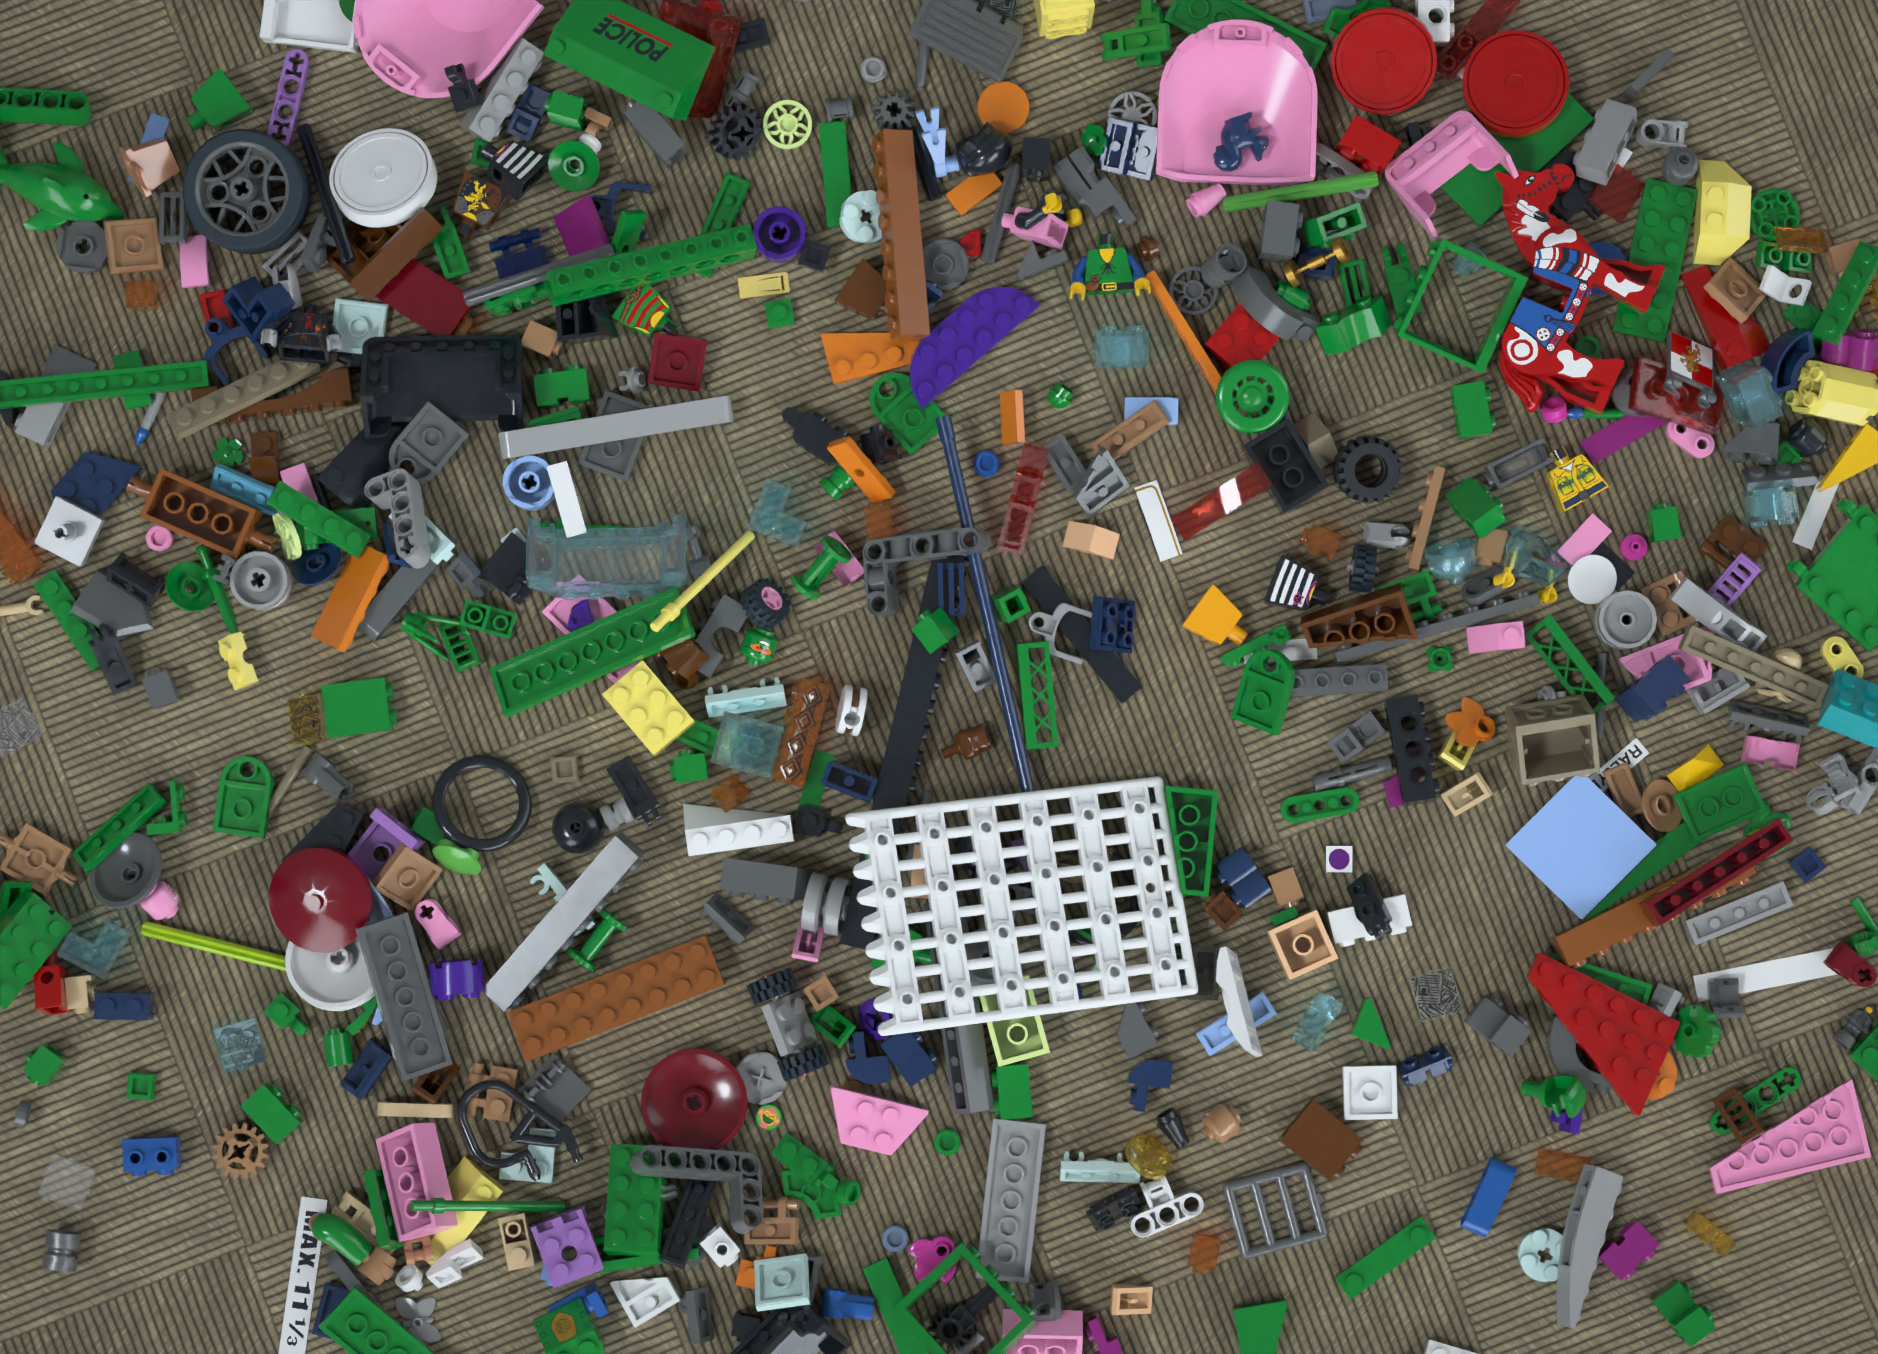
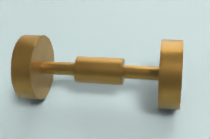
M1341 236L1333 239L1331 243L1334 251L1326 255L1322 253L1308 260L1307 264L1298 267L1293 260L1284 263L1283 269L1290 284L1293 287L1303 284L1301 272L1307 269L1313 270L1328 263V259L1334 256L1342 264L1350 261L1352 258L1351 252L1345 240Z

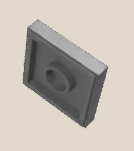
M1667 48L1621 95L1627 101L1631 100L1674 57V53Z

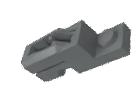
M1083 146L1069 154L1070 158L1065 157L1053 166L1052 171L1077 206L1087 208L1094 220L1112 208L1114 212L1111 214L1119 226L1124 224L1126 229L1136 223V217L1107 176L1101 181L1093 172L1095 163Z

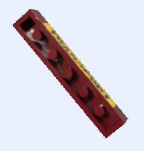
M1779 818L1770 819L1640 902L1639 905L1652 926H1661L1792 842L1793 839Z

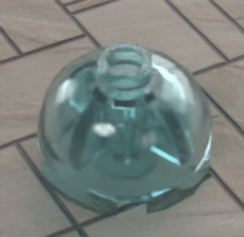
M1472 538L1453 539V543L1444 545L1443 541L1424 550V558L1428 570L1434 577L1449 581L1450 584H1458L1465 581V576L1472 573L1478 561L1477 546Z

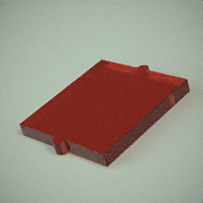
M1616 164L1607 185L1597 183L1588 200L1601 209L1602 214H1607L1617 223L1621 224L1645 185L1631 175L1632 172L1630 170H1625L1619 164Z

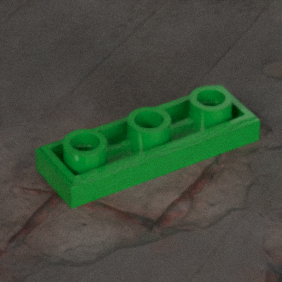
M622 210L617 220L618 224L614 236L610 241L615 255L635 251L647 215L643 210Z

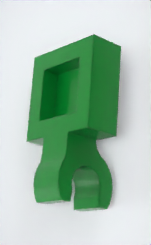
M280 992L263 1011L282 1030L289 1025L297 1035L304 1036L310 1029L308 1025L297 1017L301 1009L283 992Z

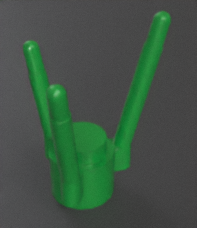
M418 611L417 615L408 612L402 621L401 631L409 634V638L418 641L435 655L448 662L449 657L422 638L425 637L435 643L439 641L437 637L426 632L428 623L425 620L461 626L459 625L460 620L430 615L422 611Z

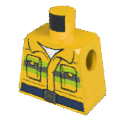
M1563 446L1550 453V456H1553L1555 459L1554 463L1557 468L1548 472L1547 478L1560 513L1569 510L1609 487L1583 454L1570 459Z

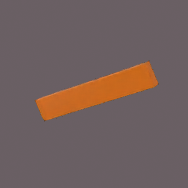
M1154 270L1146 275V278L1150 281L1152 293L1216 394L1221 376ZM1236 401L1233 402L1234 407L1237 405Z

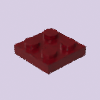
M655 331L647 384L699 392L707 339Z

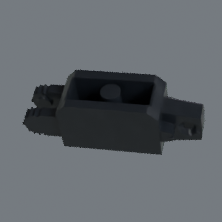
M785 408L781 416L783 421L794 429L792 433L795 443L827 465H837L838 461L828 451L827 446L831 441L847 437L850 434L839 426H836L834 429L826 424L828 419L817 411L813 414L807 411L804 415L798 410H794V408Z

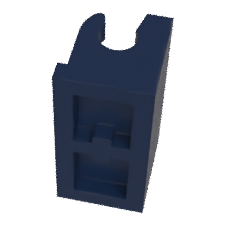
M370 1039L340 1082L341 1086L358 1099H365L392 1060L393 1054Z

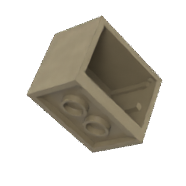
M1583 694L1505 707L1511 766L1521 785L1535 786L1543 781L1552 780L1558 782L1565 780L1567 777H1588L1593 773L1600 772L1595 713Z

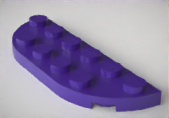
M1008 287L988 288L970 296L930 331V335L918 343L910 361L909 383L913 396L921 409L928 405L1040 306L1039 303L1028 294L1017 289Z

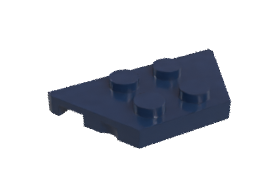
M85 452L53 487L51 494L53 499L56 496H61L101 517L126 489L127 485L131 483L129 482L131 477L137 476L142 471V468L135 464Z

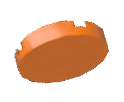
M996 82L989 85L981 93L978 100V116L982 124L985 125L988 121L994 128L1006 131L1008 134L1022 127L1029 115V100L1025 92L1018 85L1010 82Z

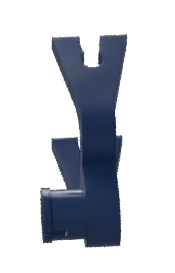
M614 182L607 196H591L593 203L600 207V210L597 212L599 217L604 219L607 234L614 236L616 230L614 205L619 192L627 190L650 194L652 185ZM641 232L638 240L644 241L646 232Z
M211 318L205 324V332L213 344L207 348L204 357L224 386L231 384V382L216 364L215 358L221 349L233 340L245 336L249 338V336L241 326L230 330L223 320ZM213 324H218L219 326L217 333L211 331ZM251 340L261 356L268 359L270 355L258 340Z

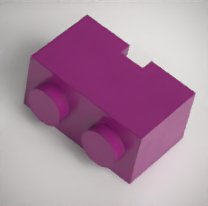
M1634 1218L1618 1232L1621 1237L1616 1242L1609 1240L1600 1249L1598 1255L1599 1260L1619 1280L1623 1278L1629 1279L1638 1270L1636 1266L1643 1259L1644 1261L1651 1259L1657 1253L1655 1248L1660 1245L1641 1223Z

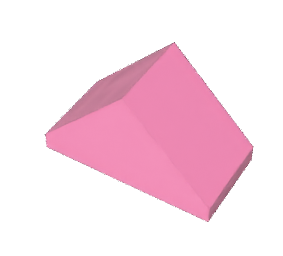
M800 916L792 958L818 962L824 936L823 921L816 932L803 930L801 928L802 916Z

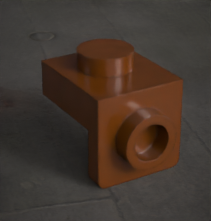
M1213 890L1209 897L1203 900L1206 905L1202 909L1223 931H1226L1243 914L1223 890H1220L1218 893Z

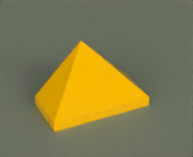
M1707 744L1667 774L1666 777L1679 792L1704 781L1724 766V764L1710 745Z

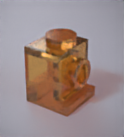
M1313 524L1310 526V529L1304 528L1299 543L1307 547L1306 552L1321 558L1322 554L1326 555L1325 561L1330 563L1342 536Z

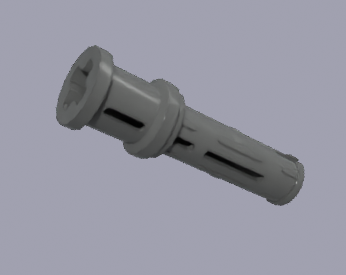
M741 69L739 71L740 77L734 87L728 90L729 97L725 105L731 107L732 102L748 104L750 101L748 97L755 85H759L761 80ZM707 133L704 139L710 143L714 136Z

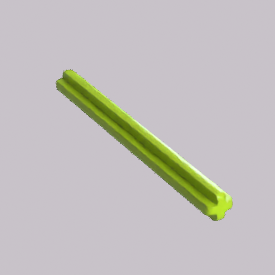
M145 921L141 928V934L144 936L286 971L284 955Z

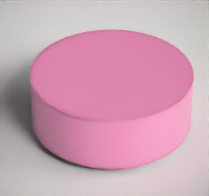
M160 525L151 527L146 534L147 545L152 550L158 552L168 550L174 541L172 531Z

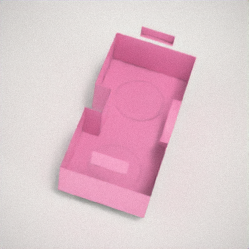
M835 530L828 534V536L834 537L848 549ZM821 540L813 545L819 554L824 550ZM852 553V558L848 563L839 561L832 570L845 588L864 575V568Z
M1747 735L1744 739L1741 762L1765 765V761L1772 762L1771 767L1795 771L1800 745Z

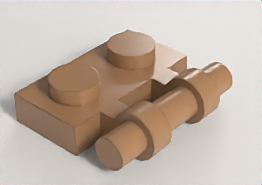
M474 1062L473 1070L469 1072L468 1081H470V1087L482 1081L498 1080L516 1089L519 1069L492 1065L490 1075L483 1074L484 1064ZM488 1089L486 1099L479 1098V1093L472 1097L468 1103L466 1115L475 1116L477 1106L485 1107L483 1118L510 1122L514 1100L502 1091Z
M781 1196L779 1199L762 1197L763 1221L759 1226L744 1234V1244L798 1245L799 1218L789 1217V1211L799 1210V1199H790L788 1196ZM778 1210V1217H766V1211ZM745 1217V1221L750 1224L749 1218Z

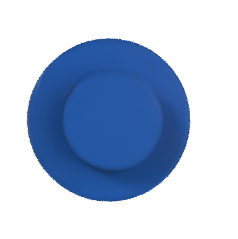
M982 451L976 455L973 466L978 475L991 477L997 473L1000 462L995 453Z

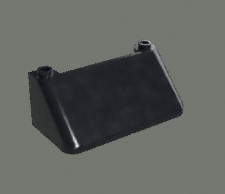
M509 334L388 336L367 339L362 346L360 388L365 438H383L389 435L392 430V422H410L428 400L455 421L498 420L500 432L524 429L521 340L517 336Z

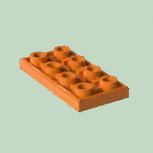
M365 546L359 558H355L352 555L349 556L311 633L312 637L337 650L346 652L348 646L354 640V633L359 623L365 618V611L371 599L377 593V586L382 576L388 571L389 561L387 560V555Z

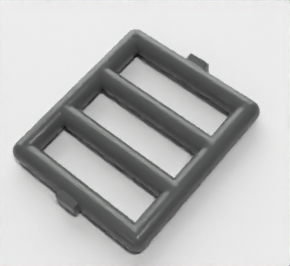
M1305 1161L1223 1184L1222 1188L1230 1217H1228L1230 1228L1234 1229L1241 1257L1245 1260L1324 1239L1328 1235L1320 1206L1323 1203L1320 1193L1316 1191L1310 1166ZM1299 1173L1302 1176L1316 1230L1302 1234L1300 1233L1285 1178ZM1274 1180L1291 1236L1276 1241L1260 1184ZM1248 1187L1251 1190L1265 1244L1249 1247L1234 1192Z

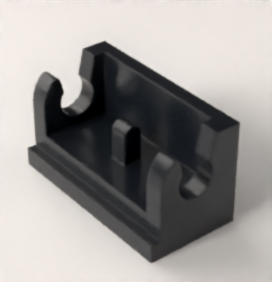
M122 552L108 567L106 580L151 608L165 591L166 579L162 577L160 580L152 577L127 561V554Z

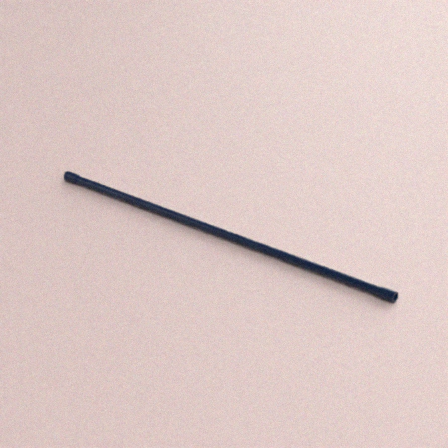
M951 415L935 418L939 438L944 449L961 528H975L956 447V436ZM974 535L972 538L973 546L977 543V535ZM981 553L968 555L1021 791H1035ZM1073 960L1074 972L1076 973L1075 964ZM1076 983L1079 999H1084L1079 983Z

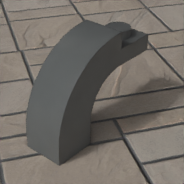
M1246 265L1245 270L1232 283L1234 292L1246 311L1258 323L1278 337L1287 341L1294 337L1306 342L1316 331L1315 327L1320 323L1319 317L1297 309L1284 301L1272 287L1267 273Z
M1551 1016L1547 1029L1546 1043L1549 1058L1558 1074L1576 1075L1584 1084L1586 1092H1590L1591 1084L1595 1083L1594 1089L1609 1093L1610 1088H1613L1612 1085L1600 1073L1587 1069L1580 1062L1576 1054V1039L1567 1031L1557 1017Z

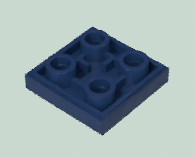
M1093 596L1090 649L1132 654L1134 618L1136 616L1135 601Z

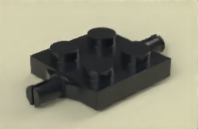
M1566 149L1558 158L1551 160L1541 170L1544 171L1556 164H1564L1569 166L1574 173V181L1571 188L1564 193L1557 194L1556 200L1550 208L1565 223L1575 214L1582 211L1595 221L1602 213L1591 202L1594 195L1604 185L1577 177L1576 168L1573 165L1574 155Z

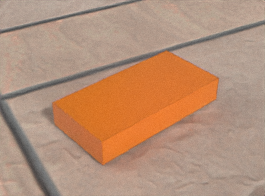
M995 173L968 177L945 194V197L958 214L963 216L1002 186V182Z
M1011 390L1001 392L999 394L1002 445L1024 443L1023 391Z

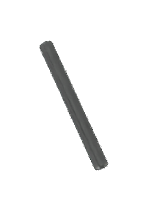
M606 244L464 291L463 298L466 305L471 306L545 281L546 271L614 256V250L611 244Z

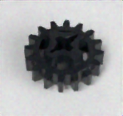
M732 102L731 107L723 105L724 112L716 111L715 115L718 119L710 121V124L714 126V130L708 131L709 135L714 136L710 144L716 147V153L723 155L722 157L731 160L733 158L739 161L741 155L748 158L750 157V149L757 150V147L754 145L756 141L762 142L758 134L763 132L764 128L759 127L758 124L763 120L756 116L757 110L750 108L749 105L744 103Z

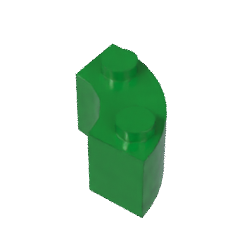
M1366 295L1357 299L1355 304L1339 311L1325 314L1322 317L1323 321L1315 329L1325 354L1330 355L1348 352L1354 346L1366 340L1382 336L1392 325V321L1382 296L1371 298L1370 295Z

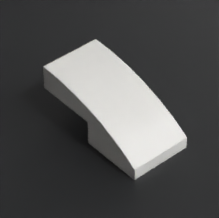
M471 1239L458 1244L430 1267L426 1272L427 1278L438 1288L461 1279L462 1268L484 1259L482 1249Z

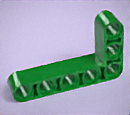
M0 87V122L84 126L92 120L93 115L88 97L83 92Z

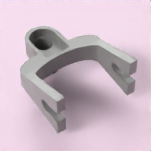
M1063 602L1055 608L1052 615L1040 611L1030 615L1028 619L1030 629L1035 633L1045 636L1044 642L1049 641L1051 655L1082 665L1083 659L1081 657L1055 649V633L1061 618L1066 612L1072 611L1092 618V611ZM1037 617L1043 618V624L1040 626L1034 625V620Z

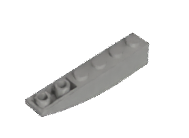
M1588 1164L1583 1165L1567 1215L1558 1264L1557 1324L1575 1329L1576 1323L1580 1320L1582 1304L1589 1292L1591 1276L1597 1267L1599 1251L1605 1242L1607 1226L1613 1217V1208L1616 1198L1621 1192L1623 1176Z

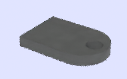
M428 400L394 440L389 452L391 469H399L402 461L410 460L414 463L415 470L409 474L419 483H424L438 473L470 433Z

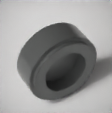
M20 1101L14 1126L22 1128L26 1126L31 1111V1102Z

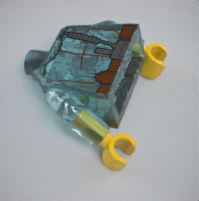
M1524 526L1513 528L1510 533L1512 538L1504 546L1505 557L1502 564L1504 571L1494 576V585L1497 586L1503 583L1502 589L1512 586L1515 582L1514 575L1511 573L1513 571L1517 576L1545 586V589L1538 590L1537 592L1540 603L1548 604L1554 602L1557 599V592L1553 588V584H1556L1557 578L1566 569L1543 537L1527 532Z

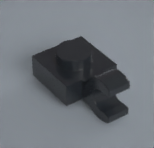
M462 63L444 68L447 78L453 83V86L448 87L456 113L482 104L474 79L467 80L465 67Z
M799 806L794 832L816 837L821 836L822 830L840 834L842 823L825 820V811Z

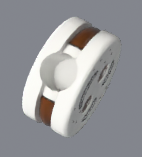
M850 685L844 686L836 717L835 729L837 733H850L851 736L859 735L866 709L867 689L861 687L859 689L857 687L853 688Z

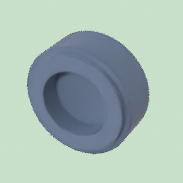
M890 1225L883 1231L882 1244L887 1250L899 1252L906 1247L908 1234L902 1226Z

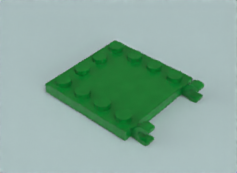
M1842 498L1836 507L1848 519L1808 568L1799 560L1796 562L1794 559H1791L1786 568L1798 578L1794 583L1797 589L1865 651L1871 652L1878 644V516L1865 504H1859L1857 507L1850 499L1846 501Z

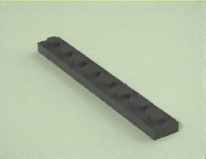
M1529 591L1515 594V600L1505 603L1504 598L1488 602L1490 607L1480 610L1479 606L1464 609L1465 615L1454 617V614L1450 613L1438 617V623L1429 625L1428 620L1416 623L1415 626L1419 639L1532 607L1540 604L1538 594L1530 595ZM1396 639V641L1389 642L1373 641L1353 647V643L1344 644L1343 646H1338V652L1332 655L1335 664L1419 639Z

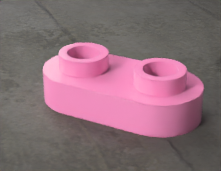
M1677 416L1666 424L1665 431L1667 437L1692 457L1702 459L1713 452L1715 444L1712 436L1689 418ZM1678 424L1684 426V433L1677 432L1676 426ZM1699 440L1705 442L1706 446L1704 449L1698 448L1697 442Z

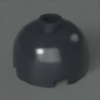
M572 802L564 805L557 811L552 823V833L554 840L561 849L569 853L583 854L592 851L600 844L604 837L605 825L603 817L596 807L585 802Z

